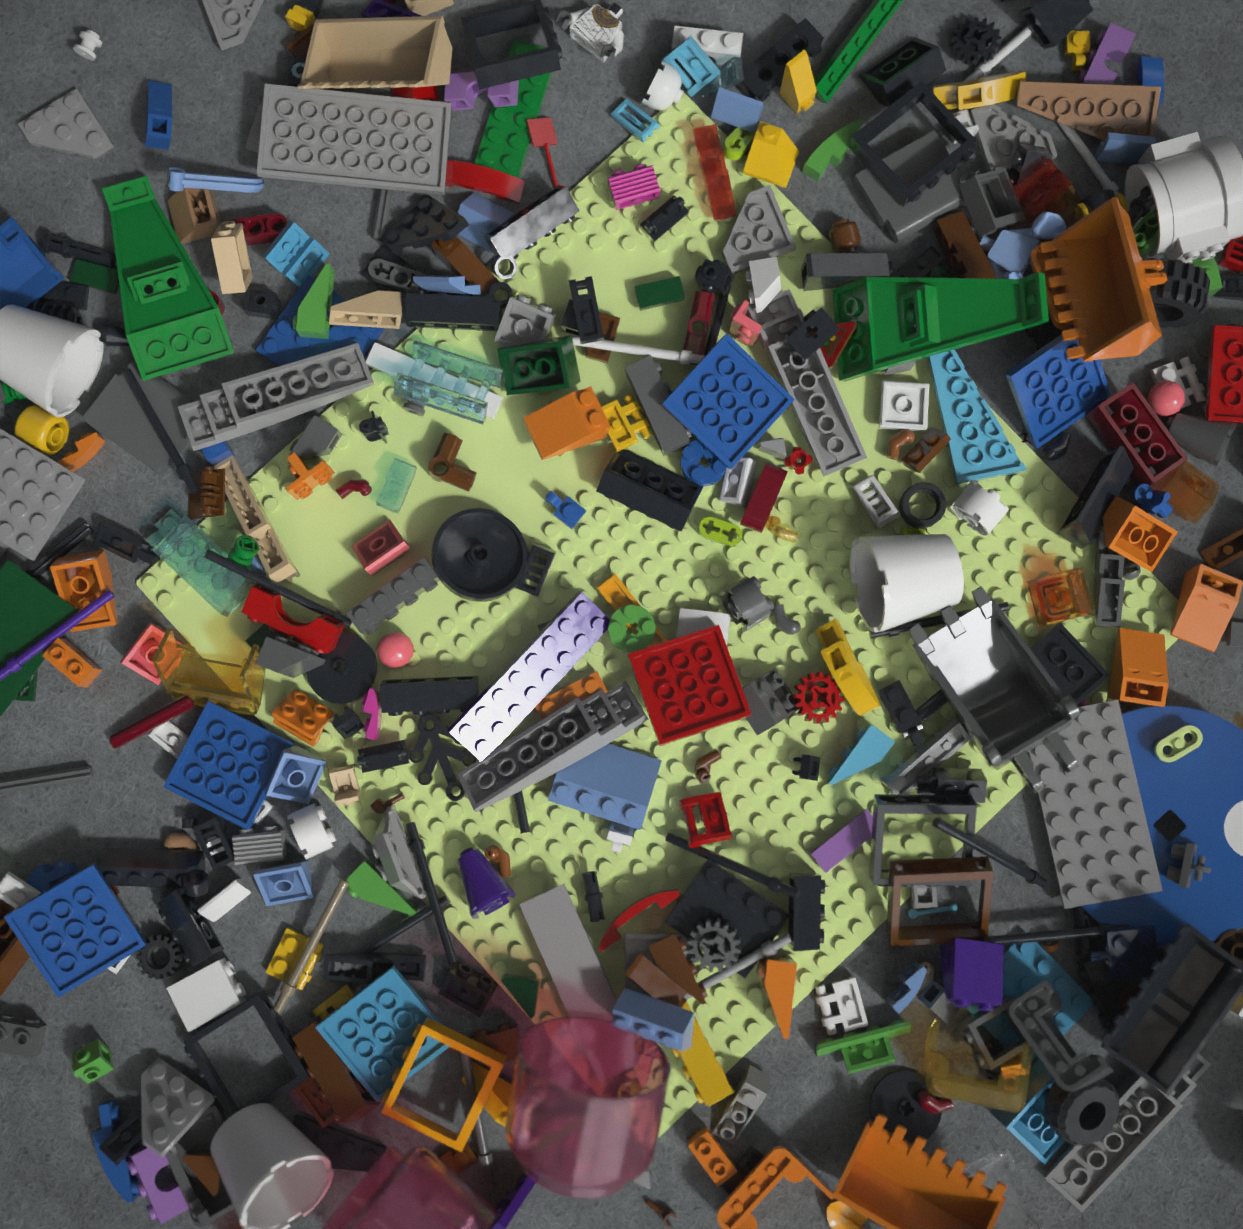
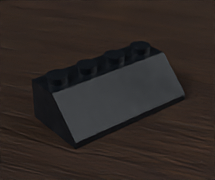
M1118 446L1099 461L1057 533L1080 549L1089 544L1093 545L1100 535L1098 530L1100 526H1104L1103 515L1115 496L1121 498L1119 493L1128 486L1132 479L1130 474L1134 467L1123 446Z
M623 449L615 452L606 466L596 492L682 532L704 486H699L692 481L690 482L685 477Z

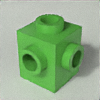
M99 1039L72 1053V1071L77 1078L80 1077L87 1084L114 1070L112 1052Z

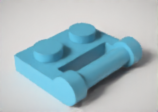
M691 35L661 60V62L665 61L678 70L681 75L682 84L687 89L686 92L690 97L720 73V70ZM675 58L678 59V61L683 65L687 72L692 76V78L696 81L695 83H693L689 76L674 60Z

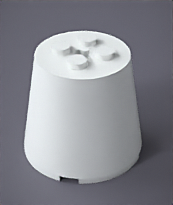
M7 305L0 310V380L56 417H64L79 406V397L84 390L89 392L98 374L104 347L103 342L99 341L101 334L99 331L87 326L17 305Z
M947 535L862 536L852 543L849 561L851 585L856 584L859 598H855V602L863 622L870 631L874 633L882 632L940 611L949 605H957L961 601L964 588L962 564L953 541Z
M254 1104L238 1111L218 1129L211 1143L212 1157L244 1229L289 1228V1222L301 1214L305 1217L318 1205L328 1191L333 1179V1169L327 1156L271 1104Z

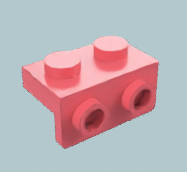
M745 300L742 305L737 304L731 314L729 321L731 324L730 333L735 335L736 339L743 345L749 344L754 346L759 338L762 326L746 316L749 302Z

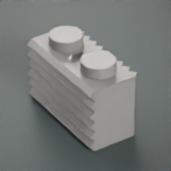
M278 826L264 827L261 833H254V829L239 830L240 835L232 837L235 865L287 859L285 830L278 831Z

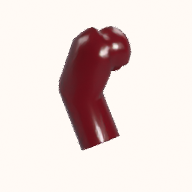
M352 478L336 489V492L342 499L353 491L360 492L362 496H367L372 492V487L365 479Z
M923 1090L917 1095L921 1108L931 1114L953 1109V1103L949 1096L937 1100L930 1096V1092L927 1090Z

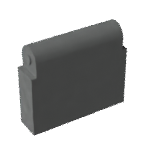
M934 130L882 160L909 187L946 158L949 153ZM958 167L950 175L944 174L940 177V181L935 187L930 190L928 188L925 189L917 201H910L904 207L868 168L855 174L852 181L879 228L885 227L895 243L900 242L966 204L959 187L962 184L961 179L963 175Z
M132 361L124 371L131 369L180 454L190 441L178 406L194 401L159 376L143 381L136 361ZM115 374L81 419L163 477L173 464V461L123 374L120 376Z

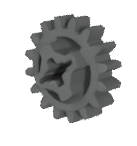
M707 918L706 925L699 922L697 925L698 930L693 928L691 931L692 937L688 939V944L692 945L689 947L688 953L695 954L692 961H700V969L709 966V972L711 973L714 967H717L719 972H722L724 965L730 969L732 961H738L739 956L736 953H741L742 948L738 945L741 942V937H735L737 929L733 928L730 930L728 928L730 922L728 921L724 925L720 924V918H717L716 923H712L711 919ZM725 937L728 938L730 944L726 943ZM714 943H717L718 945H716L715 948L711 946ZM699 946L703 948L704 954L701 952Z

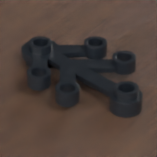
M434 713L423 714L418 720L417 725L421 733L414 749L409 753L410 761L420 763L424 759L423 750L429 738L433 748L423 771L418 774V782L421 785H429L433 780L432 773L437 761H439L448 783L446 796L452 801H459L465 796V791L461 783L457 782L448 756L463 762L466 767L470 766L465 761L468 755L473 756V763L477 761V758L472 753H464L443 744L439 734L452 738L456 744L462 745L447 731L449 727L442 725L438 715ZM428 720H432L434 722V727L432 729L426 728V722ZM415 751H418L421 755L419 760L412 758V754ZM424 773L429 775V781L426 783L421 780V776ZM454 787H459L461 790L458 796L452 794Z

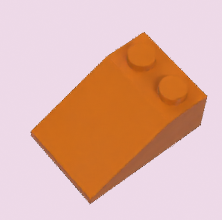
M591 386L572 392L523 417L524 424L541 460L603 440L611 428Z
M105 550L58 557L50 566L58 595L79 610L83 609L108 589L114 593L111 570ZM113 598L70 629V632L117 625L115 599Z
M773 955L758 961L757 975L761 979L778 1030L784 1039H789L797 963L790 957Z

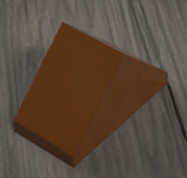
M186 1151L182 1160L210 1193L215 1196L220 1188L221 1176L211 1151Z

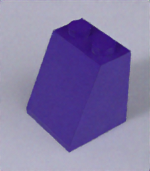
M954 938L942 945L940 953L946 1001L954 1002V1006L962 1008L976 1005L979 1010L993 1011V1008L1002 1005L1004 945Z

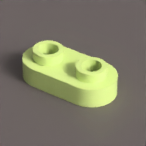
M1183 726L1156 743L1154 747L1155 755L1163 762H1174L1201 745L1203 740L1202 733L1195 726ZM1186 733H1189L1192 736L1190 742H1186L1184 740V735ZM1166 745L1171 749L1168 755L1163 753V747Z

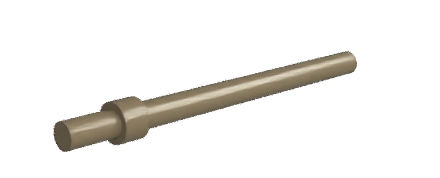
M340 879L288 980L283 982L280 988L281 993L273 1007V1010L281 1013L289 997L294 995L297 989L296 984L349 885L347 880Z

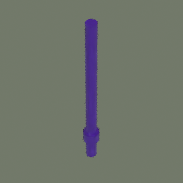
M108 589L19 656H13L6 661V665L0 669V681L12 672L16 673L23 668L25 662L115 597L114 593Z

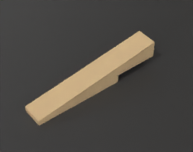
M232 455L213 466V469L225 468V493L245 534L258 542L259 551L257 554L268 576L273 581L279 583L297 572L236 458Z

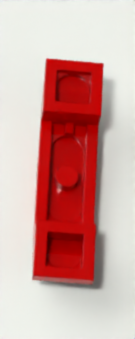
M447 160L445 186L453 188L455 185L495 195L500 200L520 204L525 181L488 167Z
M678 889L650 894L628 906L607 928L599 944L600 951H604L621 939V934L617 930L620 926L655 901L661 909L681 895Z

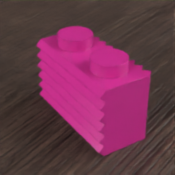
M641 164L634 167L633 171L625 173L623 170L612 173L611 177H608V186L615 210L660 198V188L653 165Z

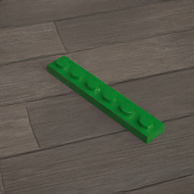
M874 0L814 80L816 96L820 102H829L903 0Z

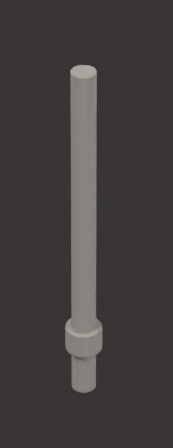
M786 933L774 941L768 940L761 944V948L732 963L730 969L725 967L722 972L717 971L697 982V984L703 983L704 988L707 989L764 957L769 958L777 953L778 949L793 942L791 935ZM686 993L684 996L685 999H689L692 997L688 993Z

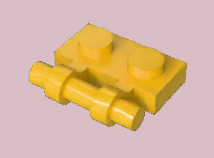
M632 395L624 398L627 405L623 407L620 406L618 400L602 406V410L611 426L608 436L616 452L638 443L635 435L638 432L642 433L644 439H648L653 435L649 429L651 425L647 419H644L640 411L641 406L639 402L635 401ZM632 415L636 423L630 425L626 416Z
M288 927L265 973L282 981H287L310 937ZM318 942L296 984L297 989L303 990L306 982L310 981L312 969L322 956L320 954L324 946L322 943Z

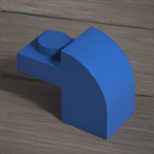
M62 861L51 867L50 864L40 865L29 875L27 884L43 893L57 885L58 880L79 870L75 862L66 863V861Z

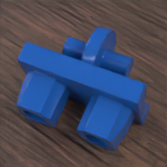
M1138 484L1134 488L1132 494L1134 502H1131V504L1151 516L1156 514L1159 518L1165 519L1173 510V507L1167 502L1171 497L1168 492L1153 490L1148 484Z

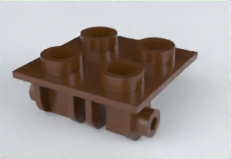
M203 467L202 472L192 474L200 491L195 494H191L189 491V520L224 515L225 468L213 470L212 467Z

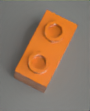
M58 637L42 655L79 687L87 688L102 671L97 664L67 639Z
M707 1125L687 1139L689 1149L717 1187L737 1172L736 1165Z

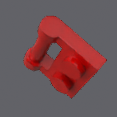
M721 791L684 798L678 802L680 810L684 814L689 835L687 841L690 848L732 838ZM699 806L705 831L704 834H698L692 810L693 807Z

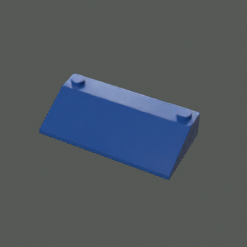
M11 217L0 226V310L12 304L28 308L65 277L17 221Z

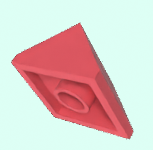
M388 520L351 546L364 569L371 576L411 550L391 520Z
M149 623L120 662L159 685L187 647L160 626Z

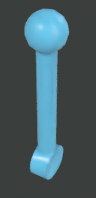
M951 903L946 907L916 911L915 909H910L908 916L911 919H915L918 915L946 911L955 913L958 910V906L955 903Z

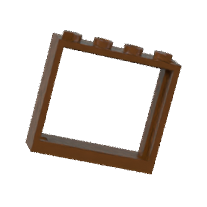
M988 856L890 861L886 928L890 946L946 944L954 938L982 941V937L988 936L994 873ZM981 880L977 923L899 926L902 883Z

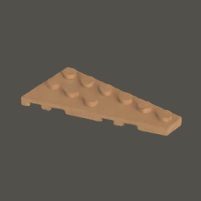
M1019 81L1016 105L1104 141L1108 132L1153 137L1161 87Z

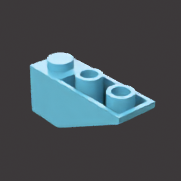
M872 724L867 725V727L862 726L855 735L857 741L852 747L848 745L841 754L843 760L839 766L834 765L828 772L827 777L829 779L826 783L833 785L882 761L895 741Z

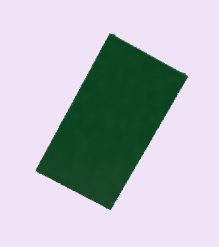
M7 560L0 569V669L6 665V661L10 658L19 656L80 611L10 560ZM52 643L25 662L23 668L16 673L12 672L0 681V717L43 663L45 658L42 655Z

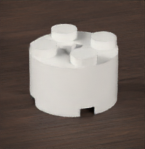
M971 480L950 507L958 519L964 518L968 522L967 526L985 536L992 532L1009 510L1007 506L998 501L1001 498L998 493L992 489L984 490L974 480Z
M313 803L287 815L288 820L292 818L294 820V823L290 826L300 849H306L308 854L304 855L306 859L334 847L332 842L337 840L332 828L327 829L323 822L327 817L322 806L317 807Z

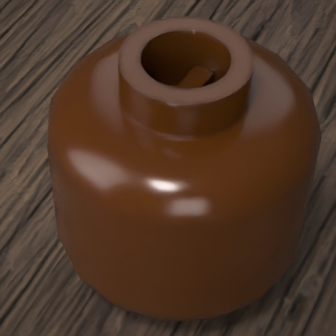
M849 218L831 224L832 228L828 231L833 250L837 252L842 251V253L856 251L855 246L861 242L856 222L849 221Z

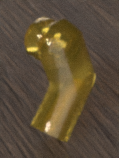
M770 516L768 523H766V529L780 539L795 543L799 533L779 526L780 518Z

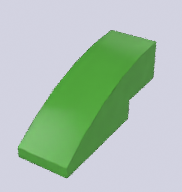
M859 119L827 138L809 157L802 173L818 182L829 163L838 167L849 150L848 146L851 136L862 128L864 121Z

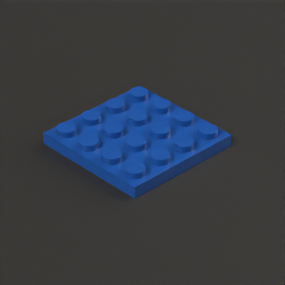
M308 275L256 351L277 366H282L358 343L365 358L385 328L330 325L329 339L300 337L293 327L294 315H298V307L315 282V279ZM333 291L332 306L347 301Z
M1061 335L1005 373L1031 445L1037 449L1112 397L1100 359L1083 362L1082 358L1068 359L1066 350L1078 347L1079 343L1078 340L1064 341Z
M725 334L661 405L728 469H732L795 399L728 334Z
M208 701L163 787L250 830L267 798L264 793L282 751L294 746L295 743Z
M95 863L85 867L4 916L58 998L146 946L145 939Z

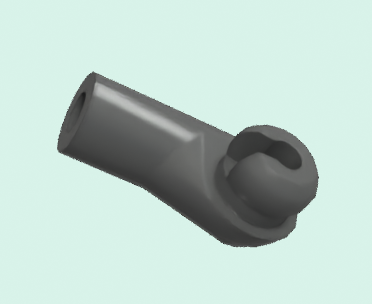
M783 604L775 605L772 610L777 629L788 635L798 633L801 629L800 623L786 617Z

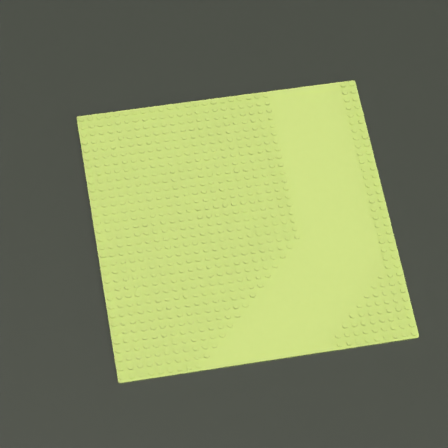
M683 93L678 104L673 102L669 108L660 110L652 117L658 122L660 128L654 129L652 131L653 134L650 137L647 136V140L644 143L632 135L570 191L580 211L574 215L575 218L567 224L562 223L557 226L556 231L548 237L543 236L538 239L536 246L529 250L524 249L518 253L519 257L515 259L517 271L513 277L509 279L497 277L491 270V263L486 266L499 282H505L511 287L513 296L517 297L518 294L531 298V304L539 306V303H543L553 308L552 312L556 314V317L546 339L571 336V334L561 331V323L569 299L572 300L568 280L576 279V281L585 280V277L592 276L599 312L620 318L614 342L682 352L695 291H700L695 280L696 270L703 264L705 259L710 261L716 259L726 264L722 253L748 193L768 185L771 186L796 246L795 251L777 257L781 281V291L779 293L790 289L798 309L801 308L804 317L813 309L817 312L823 308L835 322L832 290L836 288L803 291L801 267L806 254L840 252L833 250L831 243L774 184L742 174L748 158L745 154L738 160H729L724 157L722 148L727 136ZM641 164L653 165L660 188V198L615 210L608 186V177H611L612 173L623 170L625 173L633 171L634 167ZM673 195L677 198L681 196L685 201L684 206L689 210V213L654 242L640 224ZM503 259L499 263L498 270L501 274L509 270V261ZM749 268L733 274L734 278L731 283L717 343L725 334H728L778 382L760 339L758 338L754 346L749 344L743 345L736 339L735 335L730 333L731 324L729 321L736 305H742L745 300L749 302V306L753 305L750 304L749 290L753 289L752 285H747L746 271H750ZM680 276L685 301L640 311L635 286ZM587 289L578 290V294H587ZM498 290L495 292L494 298L497 301H504L508 298L509 293L506 290ZM714 293L713 295H715V300L712 309L703 355L705 353L711 325L713 322L719 295ZM506 308L501 309V320ZM696 323L691 327L695 333H702L705 329L700 323ZM417 328L394 351L503 397L494 420L373 368L370 374L374 385L338 399L318 417L342 433L331 454L304 461L311 470L324 460L335 472L328 483L322 486L319 484L312 489L313 493L310 496L298 500L285 489L298 479L289 470L288 466L291 463L287 457L291 453L290 447L296 439L299 440L303 432L248 480L292 563L300 573L299 577H293L292 582L285 578L279 584L329 609L339 610L342 615L348 617L346 613L423 557L433 567L432 545L441 525L452 515L473 508L493 510L511 520L525 540L527 559L534 543L555 550L556 555L538 597L519 590L515 586L508 594L496 600L486 602L470 601L455 595L439 581L436 588L428 593L425 591L419 595V599L414 604L408 607L405 605L398 610L400 613L389 621L387 619L379 624L380 627L369 635L367 633L365 635L360 633L353 622L350 628L344 626L342 633H350L362 638L370 645L375 654L377 674L370 689L378 691L380 701V683L382 680L478 675L480 696L540 632L537 625L550 621L579 590L610 619L614 614V610L596 587L615 573L640 606L652 615L655 625L668 641L676 639L680 608L728 614L722 603L726 600L725 595L720 597V591L744 576L749 578L755 576L760 582V590L764 597L767 596L772 601L773 606L783 604L786 617L793 621H798L801 629L794 635H788L777 629L773 610L770 611V617L746 632L741 630L744 627L741 623L736 625L730 617L727 648L742 688L775 667L784 678L792 694H797L798 691L794 688V685H801L799 679L801 677L807 678L808 673H814L815 675L816 672H823V677L826 674H831L820 652L823 648L815 630L836 619L839 620L857 662L862 663L881 705L859 716L841 692L839 697L845 699L839 702L838 705L842 707V710H835L834 712L837 717H829L828 723L821 721L820 724H813V719L806 722L804 721L805 715H797L800 710L798 709L758 736L747 719L743 718L659 747L628 659V654L631 652H623L616 648L611 642L607 630L545 697L597 671L607 691L626 681L648 717L647 721L609 743L662 760L641 830L634 828L631 844H623L621 853L611 851L613 841L607 840L610 824L613 821L548 801L556 773L522 790L530 832L522 834L520 833L513 795L475 812L466 793L459 801H452L446 796L448 783L439 761H437L432 773V782L429 785H421L418 782V774L423 771L433 748L430 738L424 747V759L420 763H413L409 759L410 763L362 773L361 766H359L357 760L359 756L358 749L405 740L409 757V753L414 749L421 733L417 724L422 715L403 712L399 716H389L388 713H382L378 740L365 738L366 732L363 731L364 728L344 739L331 723L334 721L333 717L325 725L319 741L314 747L274 724V717L271 716L272 710L294 689L325 705L339 717L346 713L344 709L346 706L358 715L364 725L367 718L371 719L372 714L363 712L364 707L361 706L363 697L347 704H336L322 699L311 688L307 672L292 678L255 664L258 655L245 640L264 623L253 622L247 618L248 615L241 612L251 587L257 585V583L204 558L208 549L228 558V554L234 547L237 538L246 535L229 499L225 501L224 515L206 518L137 580L136 584L269 731L295 743L294 746L297 745L327 761L317 785L333 802L335 793L329 776V770L354 765L360 787L359 800L350 805L339 804L336 806L372 845L375 844L373 838L385 812L382 814L375 813L371 808V804L379 797L385 803L401 793L404 794V799L392 805L396 806L409 843H411L406 824L415 822L420 840L423 839L426 848L424 853L438 898L447 895L451 901L450 904L442 908L448 929L524 1013L525 1011L502 983L501 978L505 974L540 978L536 1014L531 1021L615 1113L620 1084L625 1080H634L639 1084L640 1103L638 1121L630 1130L645 1146H651L698 1101L693 1091L697 1088L693 1079L688 1081L682 1070V1067L685 1066L682 1057L677 1058L672 1048L632 1033L644 1062L599 1082L519 904L561 884H565L618 1001L625 988V934H680L667 925L665 920L702 864L707 860L665 841L669 832L686 840L689 838L684 814L680 810L678 802L684 798L721 791L732 838L702 844V847L770 877H779L786 884H789V873L820 874L821 879L825 880V894H821V904L825 906V917L820 919V929H824V943H820V950L792 951L787 944L778 949L777 953L774 954V956L790 957L797 963L792 1009L795 1008L887 919L889 886L880 887L873 885L869 874L871 837L827 873L821 869L810 853L865 809L873 816L874 794H892L880 779L883 776L889 777L897 770L896 765L899 762L904 764L916 753L914 751L915 748H922L934 738L932 734L935 731L939 733L950 724L948 720L951 717L959 721L950 703L947 702L925 721L921 720L923 729L919 731L925 742L913 746L909 736L903 738L902 734L898 733L877 691L900 680L916 710L941 688L928 675L913 647L914 642L910 631L902 632L899 636L889 637L887 635L870 639L869 629L863 622L855 602V598H859L856 584L851 585L849 561L853 541L862 536L900 535L901 528H913L900 515V498L913 484L920 482L932 483L943 492L946 499V511L937 523L931 527L924 528L925 534L947 535L953 541L958 551L963 570V595L957 605L951 606L953 610L958 612L976 607L972 591L981 586L996 603L1008 602L1010 610L1003 613L1029 648L1034 646L1061 622L1111 675L1118 627L1095 625L1094 599L1097 540L1093 545L1089 544L1080 549L1057 534L1078 497L1026 443H1022L1023 440L991 407L990 409L1001 425L1004 435L1009 443H1012L1016 450V455L1021 463H1024L1027 470L976 481L984 490L992 489L1001 497L998 501L1009 509L989 535H981L967 526L968 522L964 518L958 519L950 509L953 502L970 482L956 485L947 444L920 473L904 466L901 460L932 427L944 432L927 357L916 360L915 365L910 371L884 375L886 371L884 369L846 382L839 381L837 360L834 367L829 368L867 458L823 477L789 406L743 456L751 458L756 462L749 501L766 462L788 471L762 534L740 525L747 507L719 501L725 473L717 483L703 487L681 532L596 492L603 472L616 452L608 434L603 440L565 452L561 457L557 455L541 460L523 421V417L547 406L551 400L554 402L572 392L590 386L601 407L615 400H618L620 406L623 407L627 405L624 398L628 395H632L634 400L638 401L625 374V366L648 356L611 351L607 364L585 358L587 347L574 345L581 382L568 389L507 395L497 349L506 346L494 342L497 331ZM652 357L654 362H659L663 372L660 374L663 383L668 382L672 392L696 367V365L680 364V361ZM894 381L929 384L927 431H912L915 434V439L912 443H905L900 446L898 459L886 458L890 437L900 430L879 429L881 382ZM408 390L418 391L430 397L429 403L425 404L424 416L414 415L402 409L403 403L407 402ZM641 409L640 411H641V413H642L644 419H646L645 416H644V413H643V411H642V409ZM371 411H374L377 417L381 416L387 426L389 435L386 436L388 442L386 444L383 439L375 442L368 441L359 429V425L363 420L373 417ZM632 415L626 416L630 425L636 423ZM638 432L635 434L638 443L625 448L627 451L684 477L680 468V461L685 447L663 456L654 435L644 439L642 433ZM444 433L453 434L463 440L454 463L477 472L469 492L445 482L435 481L430 476L429 464L436 453ZM691 433L692 437L689 438V439H690V442H689V443H691L692 441L698 440V439ZM784 438L786 457L792 454L794 447H800L807 455L812 456V463L804 468L803 474L798 475L793 468L785 466V459L759 451L758 446L760 442ZM701 457L698 465H703L704 468H707L710 461ZM439 464L436 465L433 470L436 473L441 474L444 473L447 468L444 465ZM871 475L876 478L898 510V518L880 529L876 527L853 489L854 485ZM357 478L367 480L372 487V492L367 496H362L360 492L353 491L342 499L336 492V489L348 480ZM873 485L863 490V494L874 489ZM550 491L555 493L562 501L569 496L586 510V513L572 530L553 516L557 509L545 501V497ZM918 492L910 498L909 509L916 518L927 519L936 511V502L932 495L926 492ZM878 493L867 500L870 502L879 496ZM881 502L880 504L873 507L874 510L884 505V503ZM887 510V511H885L884 513H882V514H880V515H878V516L880 517V516L884 515L885 513H887V512H889V511ZM705 517H714L739 526L743 534L740 543L729 547L705 539L698 530L701 520ZM388 520H391L411 550L371 576L364 569L351 546ZM709 522L708 525L703 524L707 534H710L711 531H720L713 528L712 522ZM1100 526L1099 530H1104V526ZM731 530L729 533L721 532V534L728 536V541L732 542L734 538L738 539V536L735 535V530ZM536 552L535 556L548 560V556ZM1124 557V563L1127 561H1131L1128 558ZM532 561L531 565L544 570V565ZM1140 566L1141 572L1137 578L1125 580L1120 628L1164 634L1165 649L1167 650L1178 640V638L1170 635L1178 600L1150 571ZM1135 567L1126 569V573L1136 571ZM531 570L527 573L537 578L541 577L540 574ZM266 572V575L264 577L272 580ZM1062 576V580L1045 583L1040 586L1039 592L1044 611L1049 618L1072 614L1073 617L1054 622L1046 621L1041 616L1035 587L1040 581ZM528 579L524 580V583L537 587L538 585ZM1064 582L1061 585L1045 588V593L1051 613L1071 609V611L1050 616L1047 611L1042 588L1047 585ZM281 596L282 606L292 619L308 623L321 616ZM937 611L935 613L926 615L918 619L938 616L942 614L940 611ZM945 624L922 629L928 636ZM628 629L626 633L630 635L631 632ZM392 632H401L407 635L413 643V656L406 665L390 669L381 664L377 658V644L384 635ZM290 635L287 638H285L289 641L297 643L290 638ZM304 642L303 644H302V643H297V644H300V645H302V646H305V647H307V648L312 649V646L309 645V644H307V643H305V642ZM339 663L340 667L337 671L343 674L347 665ZM1110 677L1085 698L1088 705L1115 700L1107 698ZM814 682V685L817 684L818 687L824 686L823 683ZM535 707L497 748L542 720ZM817 708L815 710H812V712L816 714L823 713L822 711H819ZM460 709L451 710L450 713L438 714L436 710L427 711V713L438 715L442 725L450 727L462 715ZM428 720L426 722V728L432 729L434 727V722L432 720ZM872 724L895 741L882 761L833 785L826 783L829 779L827 777L828 772L834 765L839 766L843 760L841 754L848 745L851 747L857 741L855 735L862 726L867 727V725ZM439 734L443 744L464 753H471L463 745L456 744L454 739ZM971 739L938 767L982 769L987 779L985 803H976L975 834L1027 785V782L1011 762L998 770L993 768L982 756ZM716 748L722 759L711 764L710 780L702 783L695 777L696 761ZM418 751L412 754L414 760H419L421 757ZM802 754L821 757L818 781L800 779L799 776L792 774V770L799 771L801 763L793 761L795 757L802 758ZM468 755L465 761L470 765L474 762V758ZM448 756L457 782H460L457 773L467 767L463 762ZM424 773L421 776L422 782L426 783L429 781L428 774ZM459 787L452 789L454 796H458L461 792ZM915 787V788H914L912 791H910L907 795H920V794H917L916 787ZM699 806L693 807L692 810L698 834H704L705 831ZM885 814L881 869H889L890 861L951 858L963 846V843L934 827L933 820L938 817L964 832L965 814ZM497 845L509 853L511 876L502 878L513 889L516 897L513 899L509 896V903L488 915H485L484 912L477 913L479 918L472 919L457 860L461 857L460 853L468 848L479 849L485 856L487 847ZM489 859L488 861L499 873V865ZM719 865L789 914V895L780 891L779 893L768 889V886ZM589 871H597L600 892H603L601 900L605 920L600 919L598 922H590L587 901H584L586 893L581 874ZM901 886L900 906L911 896V887ZM678 889L681 895L661 909L655 901L620 926L617 930L621 934V939L604 951H600L599 944L607 928L628 906L650 894ZM428 896L422 898L427 906L430 905ZM788 918L775 939L788 933ZM697 961L694 963L698 972L694 975L697 982L718 971L717 967H714L711 973L709 972V966L700 969L701 962ZM758 962L745 979L735 973L705 989L708 997L704 998L706 1004L702 1005L693 997L687 999L703 1031L704 1037L709 1042L715 1058L725 1074L777 1025L761 979L757 975ZM628 1086L627 1090L622 1092H625L627 1095L626 1101L631 1102V1095L637 1091H633L632 1086ZM626 1107L625 1114L620 1115L626 1123L629 1122V1119H634V1116L630 1115V1107Z

